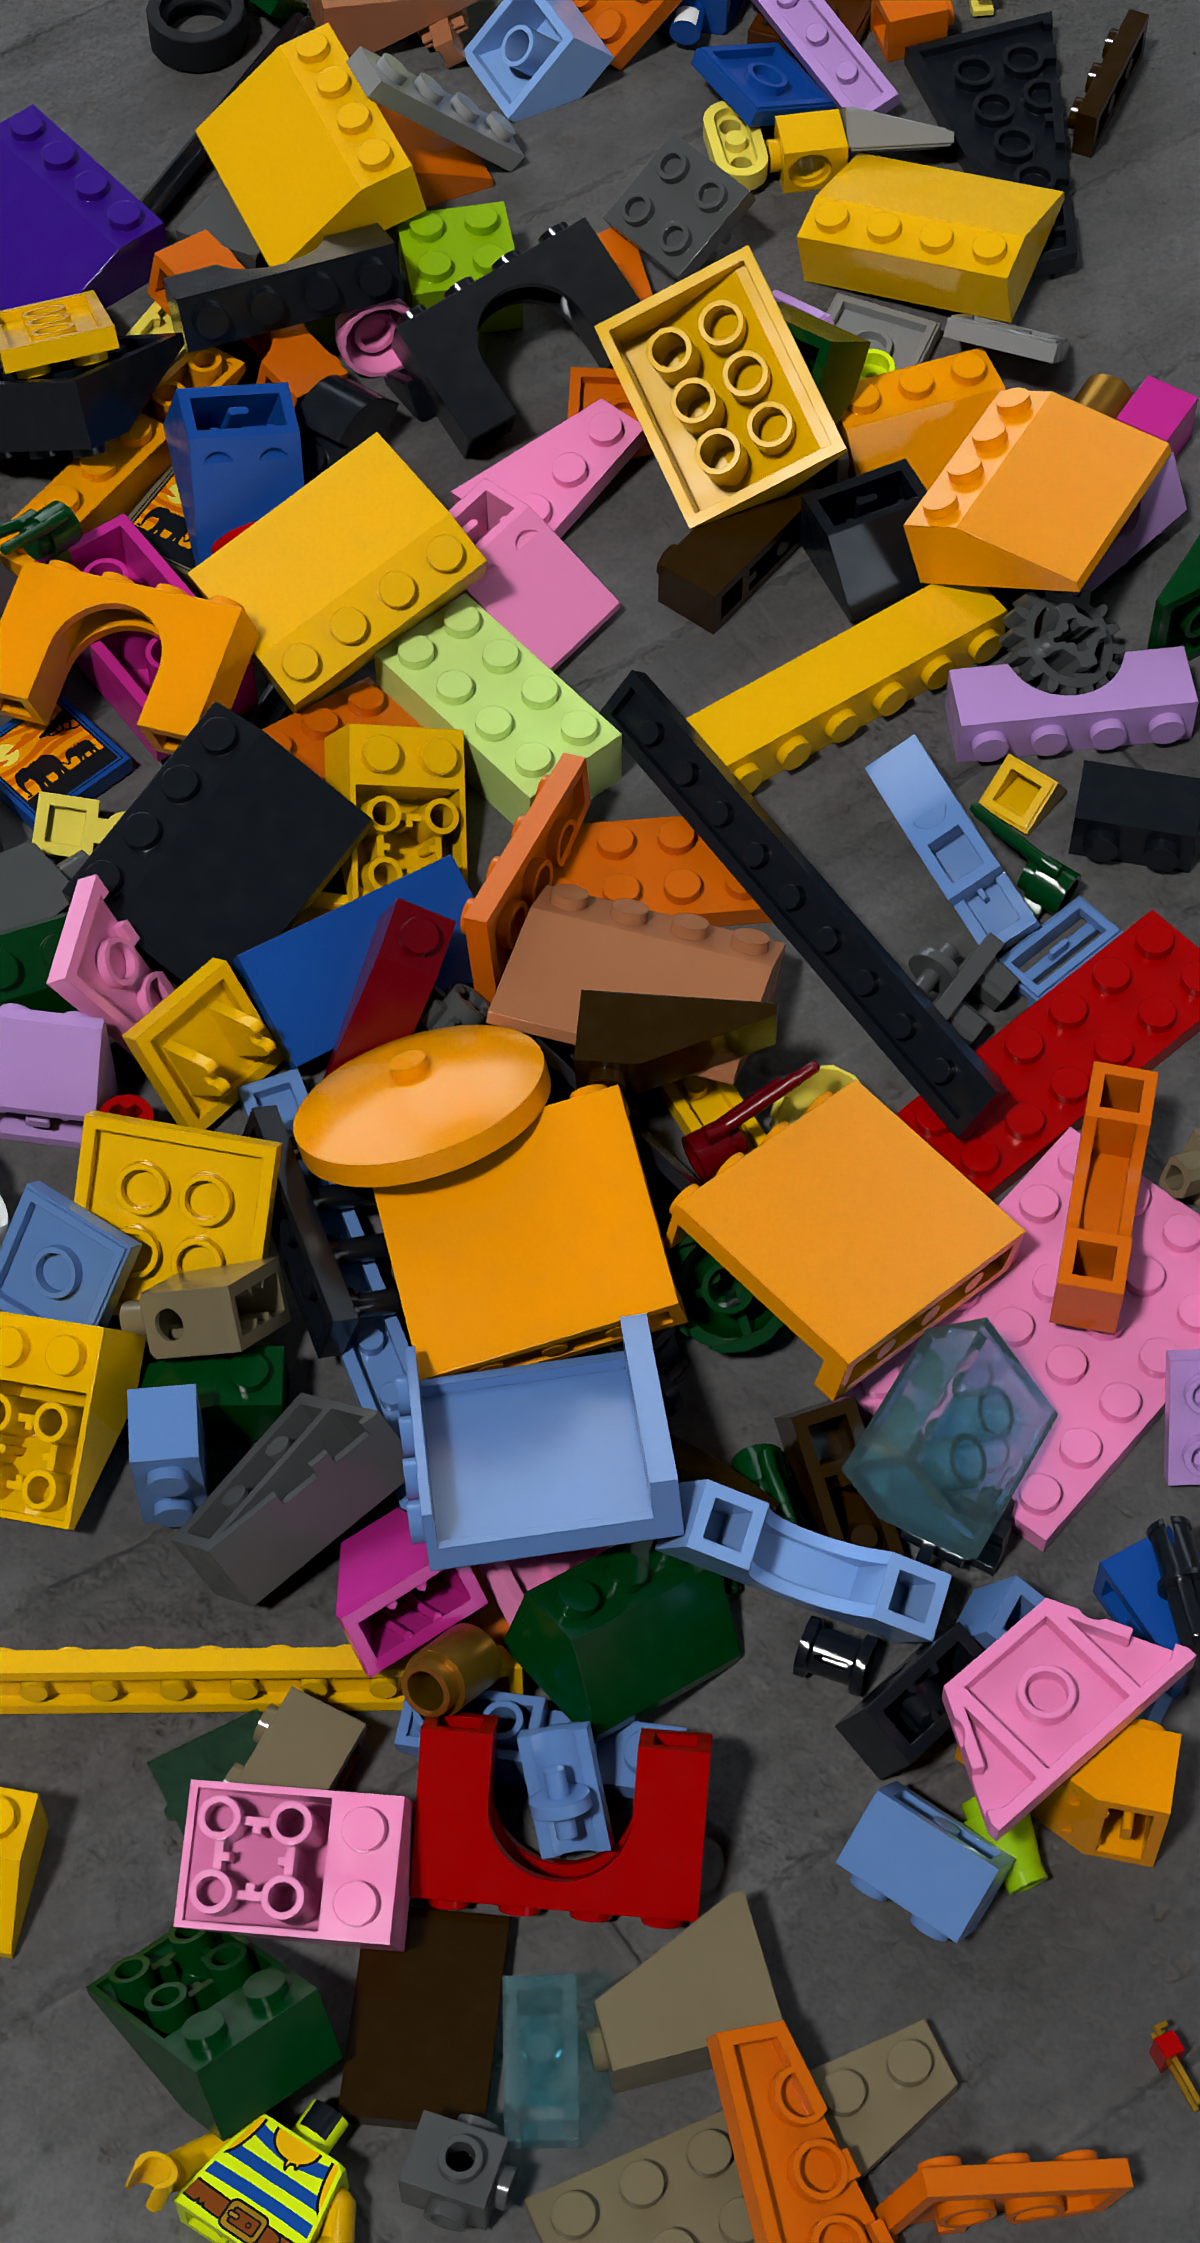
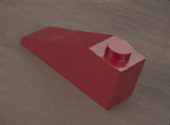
M397 898L379 917L323 1079L359 1055L414 1033L438 977L456 921L400 898Z

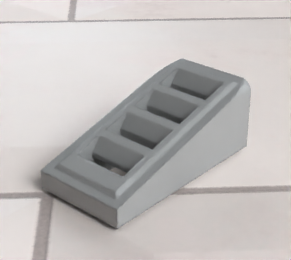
M853 106L839 109L849 145L848 154H858L859 152L867 154L940 150L954 143V131L947 130L946 128Z

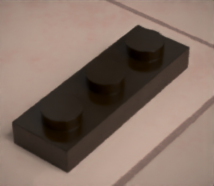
M1129 9L1120 28L1112 27L1103 48L1102 63L1094 62L1092 64L1085 85L1086 95L1084 98L1079 96L1075 98L1069 113L1067 128L1074 130L1071 153L1092 158L1143 56L1149 14Z

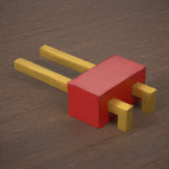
M1165 2020L1153 2026L1154 2032L1150 2034L1153 2043L1149 2054L1160 2073L1169 2069L1192 2112L1195 2113L1199 2111L1200 2097L1180 2063L1185 2049L1174 2029L1165 2032L1164 2029L1169 2026Z

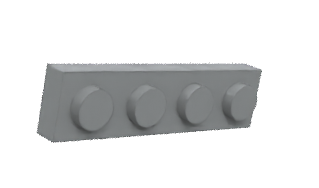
M359 46L346 61L367 98L509 172H512L525 157L513 138L516 134L513 125L496 111H492L490 114L483 112L463 93L457 92L453 96L444 91L429 75L420 73L419 76L410 73L401 62L388 53H384L380 57Z

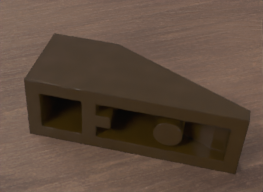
M808 486L696 527L678 545H670L661 555L656 568V572L659 575L658 602L714 635L801 546L799 543L802 495L817 489Z
M581 990L574 1052L576 1089L593 1084H603L607 1087L618 1084L623 1094L625 1092L643 1093L775 1045L777 1038V1003Z
M839 1397L834 1402L827 1400L774 1418L792 1476L816 1533L850 1544L892 1551L905 1556L855 1397Z

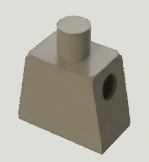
M278 1257L175 1274L142 1292L140 1299L123 1302L119 1313L121 1330L146 1335L150 1354L155 1359L242 1352L292 1321Z

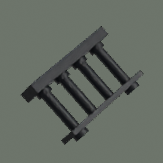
M277 1105L252 1108L242 1136L283 1143L271 1235L318 1359L343 1355L352 1332L358 1326L361 1319L404 1313L397 1287L355 1293L352 1288L346 1287L339 1269L340 1265L390 1258L384 1233L335 1240L331 1234H326L318 1214L319 1212L376 1205L373 1188L350 1187L339 1184L315 1187L312 1182L305 1181L298 1160H302L293 1131L285 1129Z

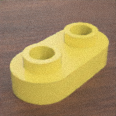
M725 100L711 105L703 116V139L710 161L751 191L760 187L766 181L768 175V151L760 127H749Z

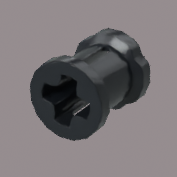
M812 1615L807 1622L796 1652L793 1675L803 1678L808 1673H812L847 1685L849 1694L859 1697L871 1672L879 1639L870 1634L860 1639L825 1627L823 1618Z

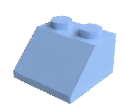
M503 0L464 49L467 63L507 119L512 122L521 121L582 98L615 58L572 0Z

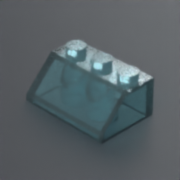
M987 1317L928 1328L923 1333L841 1470L879 1519L964 1559H976L979 1557L1055 1422L1058 1413Z

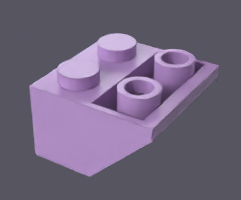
M13 1003L1 1005L0 1139L80 1149L84 1115L91 1110L99 1111V1108L107 1100L117 1096L119 1089L105 1019L91 1017L79 1011L55 1013L30 1010L25 1006Z

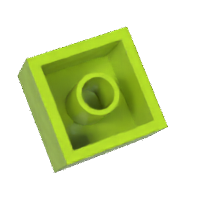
M504 201L424 211L396 225L398 261L407 305L412 309L420 304H425L428 309L445 299V292L456 282L470 276L476 281L491 272L492 265L500 257L515 249ZM523 304L510 305L498 310L482 324L477 334L523 328Z

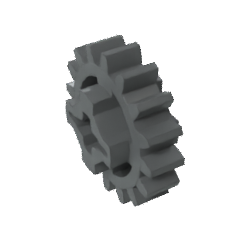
M1086 588L1076 596L1072 595V592L1028 590L1012 603L1014 609L1003 616L1002 622L1010 630L999 638V643L1005 647L1012 648L1013 652L1010 657L1003 661L1004 664H1008L1012 668L1018 667L1022 673L1019 677L1027 684L1031 683L1038 690L1056 695H1080L1092 692L1106 685L1118 673L1120 667L1113 661L1125 653V647L1112 643L1111 637L1121 629L1118 624L1105 623L1103 617L1108 607L1106 604H1102L1093 608L1089 604L1091 591Z

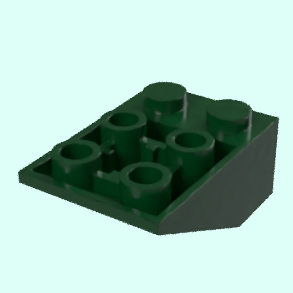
M172 1926L168 1933L136 1954L117 1961L110 1968L109 1972L86 1986L92 2000L182 2109L221 2141L231 2137L343 2058L318 1988L243 1935L175 1928Z

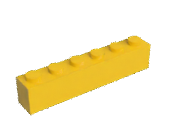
M930 584L685 719L749 793H752L763 781L785 769L792 770L799 767L810 755L833 742L841 743L847 740L858 728L874 719L894 714L908 700L928 689L935 690L942 687L948 682L949 670L968 668L975 663L981 664L993 658L1003 648V645L999 643V638L1005 634L1006 625L1002 622V619L1008 610L986 587Z

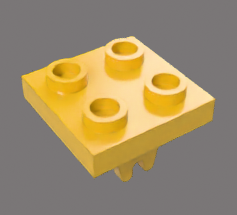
M214 957L122 1035L123 1040L176 1124L205 1130L239 1101L237 1087L262 1080L284 1061L272 1035L228 962Z

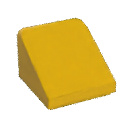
M1008 754L978 803L1004 822L1029 836L1060 801L1066 789L1059 782L1013 755Z

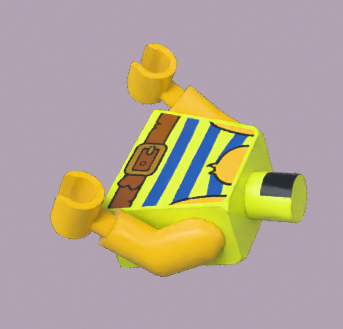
M318 2099L311 2101L292 2130H289L263 2113L225 2141H221L210 2132L187 2142L167 2154L157 2151L142 2153L135 2160L125 2183L127 2190H130L137 2184H148L153 2187L145 2205L153 2213L160 2212L164 2208L171 2192L179 2191L173 2200L180 2221L212 2243H354L356 2201L348 2191L349 2183L346 2168L328 2155L349 2124L340 2113Z

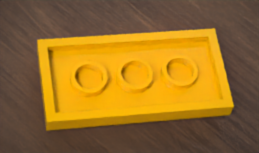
M94 290L0 311V362L5 374L16 372L18 379H28L48 374L52 371L50 364L73 359L75 366L96 364L108 359L107 351L120 348L115 326Z

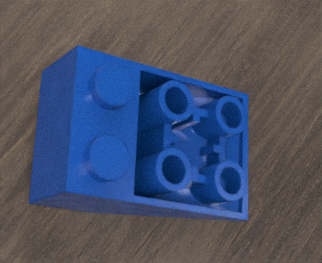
M288 382L180 388L175 390L163 427L195 565L198 566L212 555L211 547L223 535L242 525L258 521L305 486L300 430Z

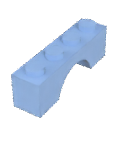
M709 1479L679 1483L685 1535L660 1538L657 1541L655 1550L896 1643L933 1641L951 1581V1574L892 1551L858 1546L807 1530L775 1514L769 1508L770 1503Z

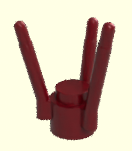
M811 1061L784 1079H774L717 1120L681 1138L683 1149L699 1179L706 1183L716 1176L720 1167L731 1156L738 1152L747 1155L749 1153L748 1147L738 1126L818 1073L820 1070L819 1063Z

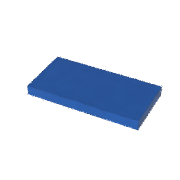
M451 854L249 949L232 960L290 1070L300 1068L333 1052L379 917L397 898L456 921L434 986L444 992L448 986L453 988L458 983L467 986L473 983L466 935L461 933L460 918L466 901L471 897L474 898Z

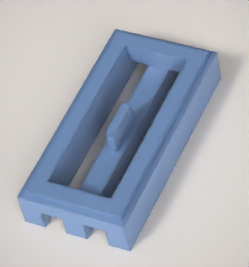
M1079 895L1042 924L1041 927L1033 931L999 958L1020 979L1011 990V993L1017 998L1021 995L1025 996L1028 999L1027 1007L1029 1008L1122 934L1123 931ZM1083 918L1087 921L1085 925L1070 937L1061 940L1051 948L1046 956L1023 973L1019 970L1022 965ZM1101 933L1099 937H1097L1094 941H1092L1089 945H1087L1084 949H1082L1079 953H1077L1074 957H1072L1069 961H1067L1064 965H1062L1059 969H1057L1039 985L1036 984L1046 975H1048L1051 971L1057 968L1060 964H1062L1065 960H1067L1070 956H1072L1075 952H1077L1080 948H1082L1085 944H1087L1090 940H1092L1095 936Z

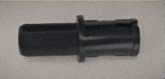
M1170 1516L1175 1543H1171L1164 1520L1161 1518L1153 1522L1146 1532L1151 1542L1161 1577L1157 1582L1156 1589L1160 1598L1168 1602L1179 1645L1188 1647L1193 1652L1195 1651L1197 1654H1200V1560L1191 1532V1522L1183 1516Z

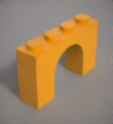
M25 559L0 620V715L47 726L71 666L89 645L104 636L116 632H144L161 640L162 655L157 674L137 726L155 751L172 755L215 701L231 710L258 641L259 633L246 614L244 607L235 600L224 596L215 595L210 600L189 596L182 589L170 584L160 583L156 585V588L135 584L131 579L115 572H104L102 576L81 572L77 567L60 560H50L48 564Z

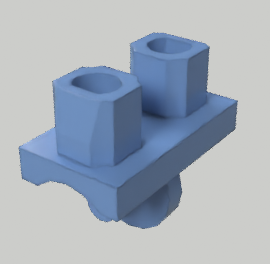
M576 1721L520 1730L517 1736V1743L541 1859L554 1858L575 1851H611L614 1845V1837L590 1721Z

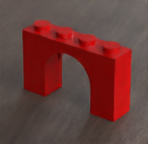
M457 1712L451 1716L442 1714L434 1718L425 1717L420 1733L410 1883L411 1898L427 1899L429 1906L442 1910H461L467 1908L470 1903L498 1905L500 1912L522 1917L537 1915L541 1912V1909L569 1911L571 1918L589 1923L609 1921L612 1919V1915L640 1917L644 1925L659 1929L679 1928L683 1926L684 1921L695 1922L698 1919L713 1734L641 1728L637 1753L633 1815L625 1831L614 1842L611 1851L599 1852L593 1856L578 1860H556L550 1858L541 1859L540 1855L521 1845L509 1833L499 1816L494 1795L499 1716Z

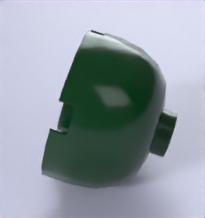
M687 1235L678 1245L679 1247L672 1254L670 1268L675 1286L682 1298L688 1322L676 1325V1327L688 1338L692 1336L699 1343L710 1346L707 1349L719 1353L747 1352L770 1340L784 1323L690 1235Z

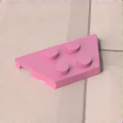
M1045 1598L943 1687L942 1700L988 1834L997 1842L1193 1667L1197 1655L1188 1647L1177 1643L1174 1650H1170L1131 1636L1133 1632L1131 1627L1109 1619L1095 1620L1088 1618L1079 1609L1058 1601Z

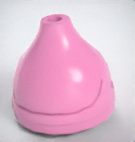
M400 298L340 313L335 319V338L342 359L356 373L368 377H384L386 373L403 366L391 346L395 327L398 326L396 324L398 319L411 308Z

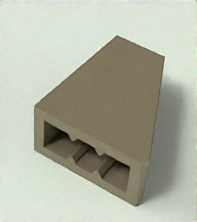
M744 1890L727 1895L594 2001L595 2027L584 2030L586 2047L593 2072L607 2071L613 2094L712 2069L706 2042L708 2037L717 2032L783 2020Z

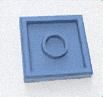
M41 1181L27 1183L0 1247V1310L8 1313L107 1328L143 1244Z

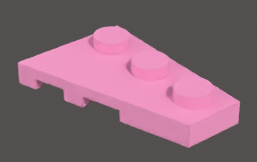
M95 874L78 879L46 984L81 1013L91 1017L104 1018L108 1036L134 1057L123 1040L122 1035L175 989L163 971L152 972L135 948L140 937L128 919L120 922L116 920L103 900L109 891L99 876Z

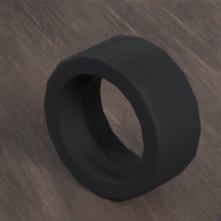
M244 0L148 1L146 16L152 52L163 64L178 71L191 73L216 71L233 63L244 52L249 38ZM199 14L216 16L224 20L221 25L209 31L196 33L183 32L170 27L175 21L186 16Z

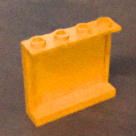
M855 1079L835 1094L831 1091L822 1093L811 1103L805 1114L792 1124H789L787 1121L777 1124L765 1136L761 1145L747 1155L738 1152L731 1156L720 1167L716 1176L701 1187L696 1183L686 1187L674 1199L669 1208L672 1218L663 1243L671 1249L687 1235H690L823 1359L814 1385L834 1402L1006 1272L1011 1265L1026 1230Z
M603 1084L584 1086L572 1092L570 1099L544 1106L537 1118L516 1138L488 1156L465 1167L423 1181L373 1188L411 1344L415 1346L420 1380L561 1360L623 1341L620 1317L647 1313L650 1333L688 1322L682 1298L675 1286L628 1115H631L629 1106L618 1084L610 1087Z

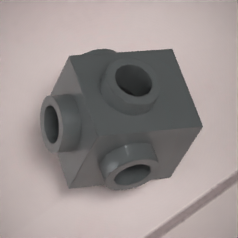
M424 2110L398 2179L401 2202L425 2210L423 2217L441 2228L455 2232H465L467 2225L486 2231L494 2208L504 2212L508 2208L518 2178L519 2167L510 2164L509 2138L500 2135L501 2130L497 2125L479 2116L460 2114L458 2119L454 2120Z

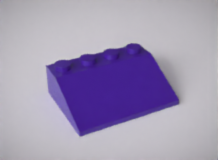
M34 104L0 122V311L94 290L104 309L149 283L154 253L167 247L164 222Z

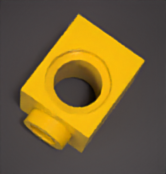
M839 109L775 116L774 139H767L765 145L768 151V171L770 173H778L782 193L823 189L848 164L849 145Z

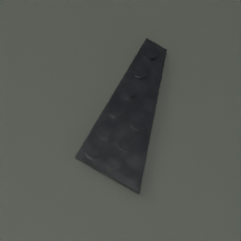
M1052 11L905 47L904 64L938 126L954 131V143L950 147L964 173L1064 192V202L1030 280L1073 269L1076 266L1077 259L1073 206L1070 204L1069 168L1065 158L1066 140L1060 83L1057 82L1056 45L1053 44Z

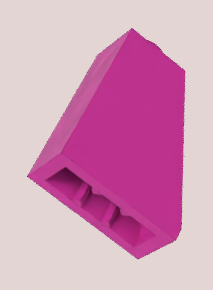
M399 1507L341 1542L336 1617L365 1674L370 1678L488 1604L470 1566L430 1571L426 1543L412 1545L408 1514Z

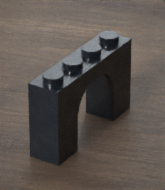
M585 217L570 226L566 222H560L552 226L538 239L539 244L524 253H521L519 249H514L504 254L492 265V271L476 281L471 276L463 278L445 292V299L428 309L425 304L415 306L398 319L396 323L398 326L394 330L391 348L464 459L511 432L517 414L485 365L477 343L478 330L498 310L510 305L523 303L537 304L554 310L572 325L600 368H613L594 326L641 301Z

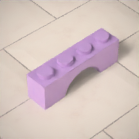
M1184 646L1125 652L1122 665L1110 682L1097 690L1080 695H1056L1038 690L1024 682L1008 664L951 669L948 674L945 711L957 763L970 761L993 762L1006 758L1008 754L1014 757L1029 755L1051 756L1068 751L1087 749L1110 750L1118 746L1146 743L1169 744L1177 740L1191 739L1198 707V698Z

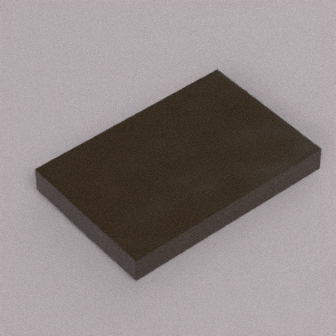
M409 1907L404 1952L361 1948L337 2111L348 2123L417 2130L424 2110L457 2120L460 2114H471L487 2120L510 1933V1917Z

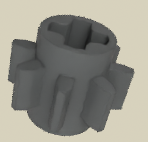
M458 983L453 988L448 986L444 992L434 986L422 1016L418 1021V1024L421 1025L418 1033L458 1025H492L486 1023L490 1004L480 993L465 984Z

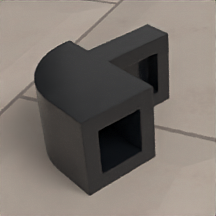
M330 375L319 381L308 392L295 412L297 422L301 424L299 430L304 485L308 484L376 432L384 438L399 403L340 375Z

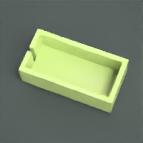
M466 593L374 654L377 685L422 727L464 730L465 781L513 825L520 815H526L535 800L541 778L544 775L551 774L563 753L586 758L591 799L622 778V733Z

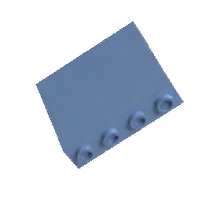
M647 1313L620 1317L624 1351L420 1380L415 1346L405 1347L407 1374L395 1376L400 1417H398L403 1456L405 1458L402 1459L408 1501L420 1499L418 1501L406 1502L412 1545L426 1543L430 1571L685 1535L678 1475Z

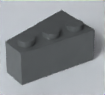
M300 1392L171 1538V1541L215 1595L254 1607L405 1482L402 1459L405 1458L403 1456L401 1439L379 1411Z

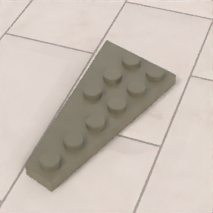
M925 2018L809 2070L828 2108L824 2117L840 2149L848 2148L861 2175L855 2178L858 2185L859 2181L890 2152L896 2151L956 2093L958 2082ZM723 2110L524 2199V2208L540 2243H755Z

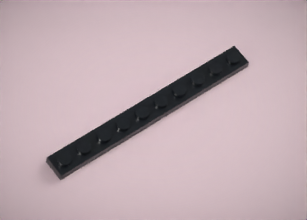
M631 670L599 712L600 715L622 733V746L957 1139H971L1010 1095L1009 1091L651 678L644 672Z

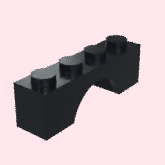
M378 223L324 236L322 243L315 250L287 263L255 269H233L216 264L162 278L174 332L183 333L184 347L188 353L405 297L395 242Z

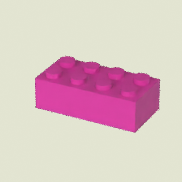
M124 513L83 534L80 542L68 549L72 557V561L69 564L77 567L81 572L102 576L104 572H115L131 579L135 584L156 588V585L160 583L170 584L182 589L189 596L196 597ZM45 558L35 560V562L44 564L47 562ZM121 631L104 636L89 645L77 657L75 663L159 762L170 756V754L155 751L137 726V722L160 665L162 655L161 640L151 634L139 631ZM251 659L231 708V711L239 716L252 710L257 703L253 662Z

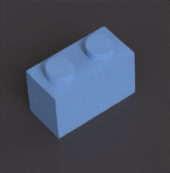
M196 1384L127 1389L129 1464L143 1523H157L160 1526L171 1528L182 1527L210 1495L208 1445Z
M894 1781L876 1791L835 1863L852 1874L849 1878L850 1882L865 1895L882 1902L887 1901L889 1898L912 1913L909 1918L910 1922L925 1935L941 1942H946L949 1938L958 1943L976 1930L1016 1858L903 1784Z

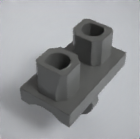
M991 932L983 939L975 951H971L959 967L954 962L959 955V951L951 943H944L939 950L922 946L914 952L908 962L910 971L916 978L914 983L926 997L931 991L938 993L932 1004L968 1045L977 1038L987 1024L988 1019L963 1000L967 993L970 991L994 1011L1020 980L1003 962L995 957L1005 943Z

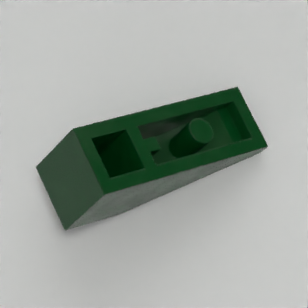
M250 1346L242 1352L169 1358L141 1366L138 1388L196 1384L207 1443H256L289 1406L290 1382L284 1346ZM128 1418L115 1444H129Z

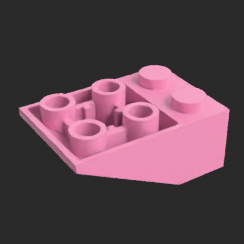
M484 478L449 510L454 519L485 557L487 564L485 575L446 605L466 593L553 672L620 609V602L528 504L488 479Z
M191 1779L173 1927L329 1946L404 1952L410 1901L416 1804L405 1796Z

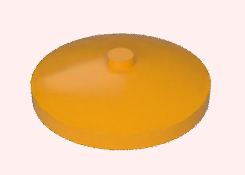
M458 1025L432 1029L378 1046L350 1060L325 1077L311 1090L299 1106L293 1122V1134L304 1164L314 1175L323 1180L343 1186L365 1188L414 1183L472 1164L516 1138L537 1118L546 1105L551 1092V1077L540 1046L535 1040L520 1031L495 1025Z

